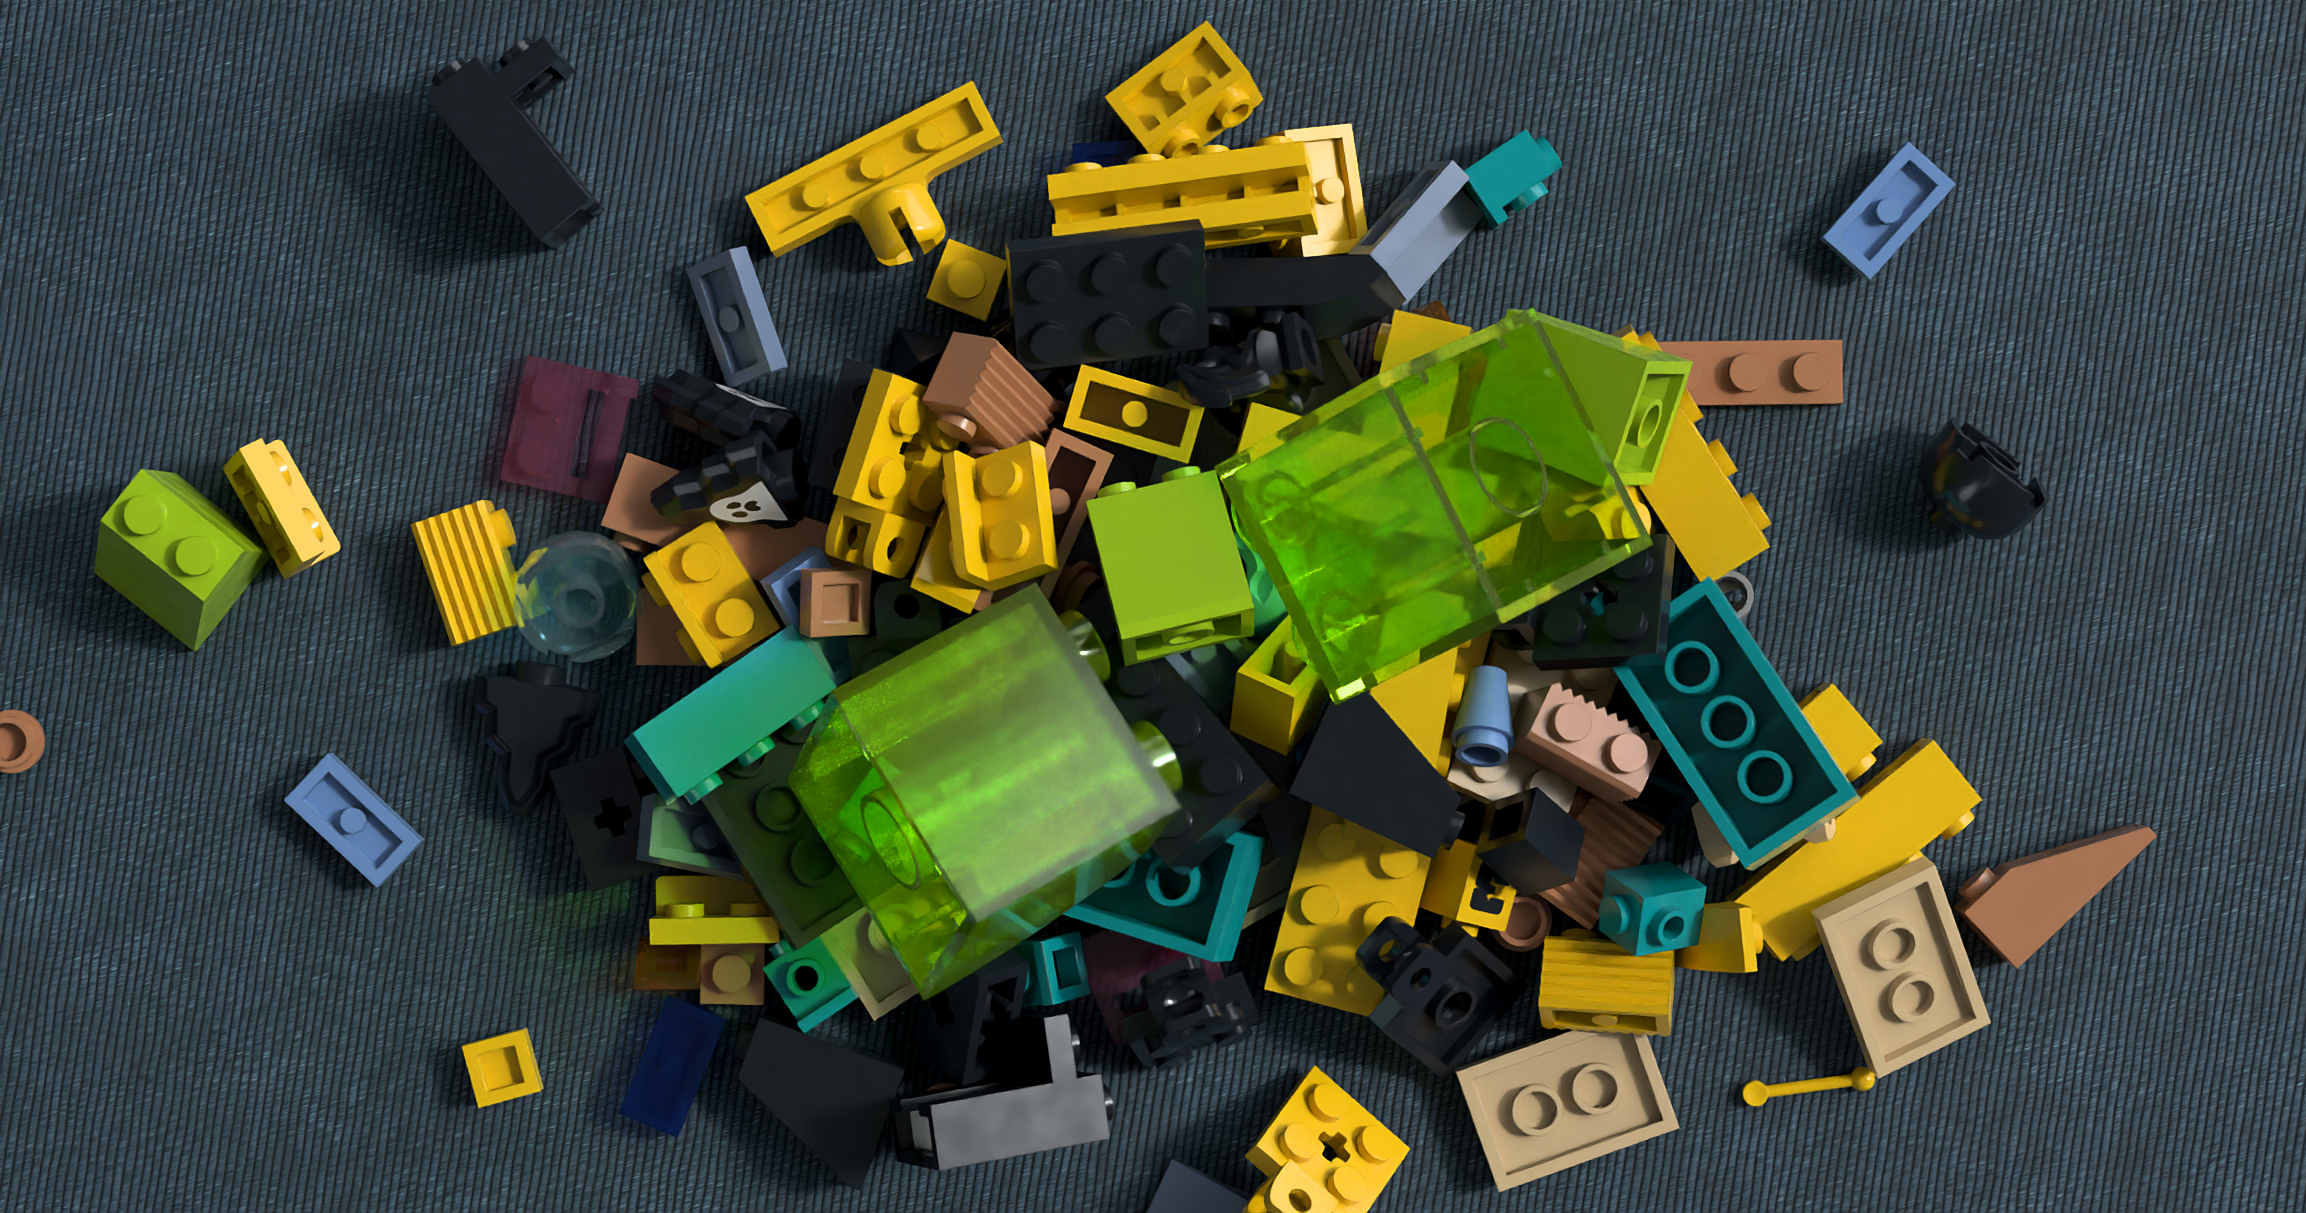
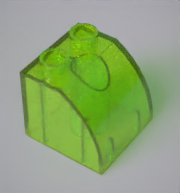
M1533 307L1378 374L1215 466L1232 500L1231 513L1236 531L1242 541L1252 551L1259 554L1292 619L1291 633L1295 647L1305 663L1320 674L1335 706L1513 619L1654 545Z
M1036 582L832 690L787 779L789 786L924 1001L1016 946L1127 868L1150 849L1181 808L1173 794L1181 789L1182 775L1176 756L1169 743L1159 730L1147 721L1140 720L1131 726L1127 725L1101 684L1108 680L1110 676V664L1099 635L1089 621L1075 610H1068L1057 616Z

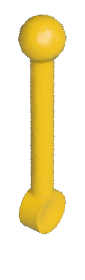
M1860 1066L1847 1075L1764 1085L1759 1080H1751L1744 1084L1742 1096L1749 1105L1760 1106L1766 1102L1767 1098L1846 1087H1853L1858 1091H1867L1873 1087L1875 1075L1868 1067Z

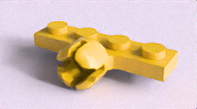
M970 81L745 196V199L776 258L844 223L855 222L861 226L877 260L887 266H897L913 261L899 232L900 230L910 226L924 254L931 251L944 239L945 224L928 193V184L936 176L1003 143V140L973 81Z

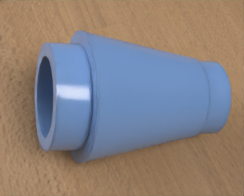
M1477 666L1468 673V681L1450 736V742L1456 747L1455 755L1457 759L1467 765L1475 767L1499 766L1507 761L1508 752L1515 746L1507 673L1498 667Z

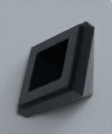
M898 327L889 371L907 376L914 382L928 386L950 338Z

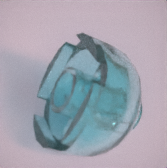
M574 530L552 535L531 549L517 573L513 610L520 632L535 649L547 655L549 649L557 654L568 655V661L583 663L608 657L629 642L635 633L634 626L637 623V608L642 615L644 603L643 590L636 565L620 544L599 533Z

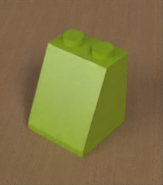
M1507 309L1505 318L1498 321L1490 337L1489 353L1492 355L1485 379L1477 384L1469 401L1468 412L1472 418L1467 434L1605 487L1652 485L1693 362L1533 310Z
M1197 466L1183 467L1162 475V483L1137 489L1134 482L1116 483L1098 490V498L1086 501L1088 518L1125 666L1254 635V605L1216 470L1201 473L1200 468Z
M140 469L100 520L94 573L190 649L197 651L267 563L271 554L263 541L178 474Z

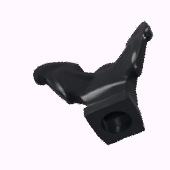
M1296 312L1282 315L1275 332L1268 331L1265 328L1250 330L1244 348L1215 345L1206 349L1201 354L1195 366L1182 364L1175 369L1176 384L1180 396L1192 405L1210 408L1212 414L1222 426L1238 438L1241 435L1242 429L1240 428L1247 404L1254 402L1301 416L1304 410L1300 396L1295 393L1300 384L1304 383L1311 387L1326 384L1312 325L1302 319Z

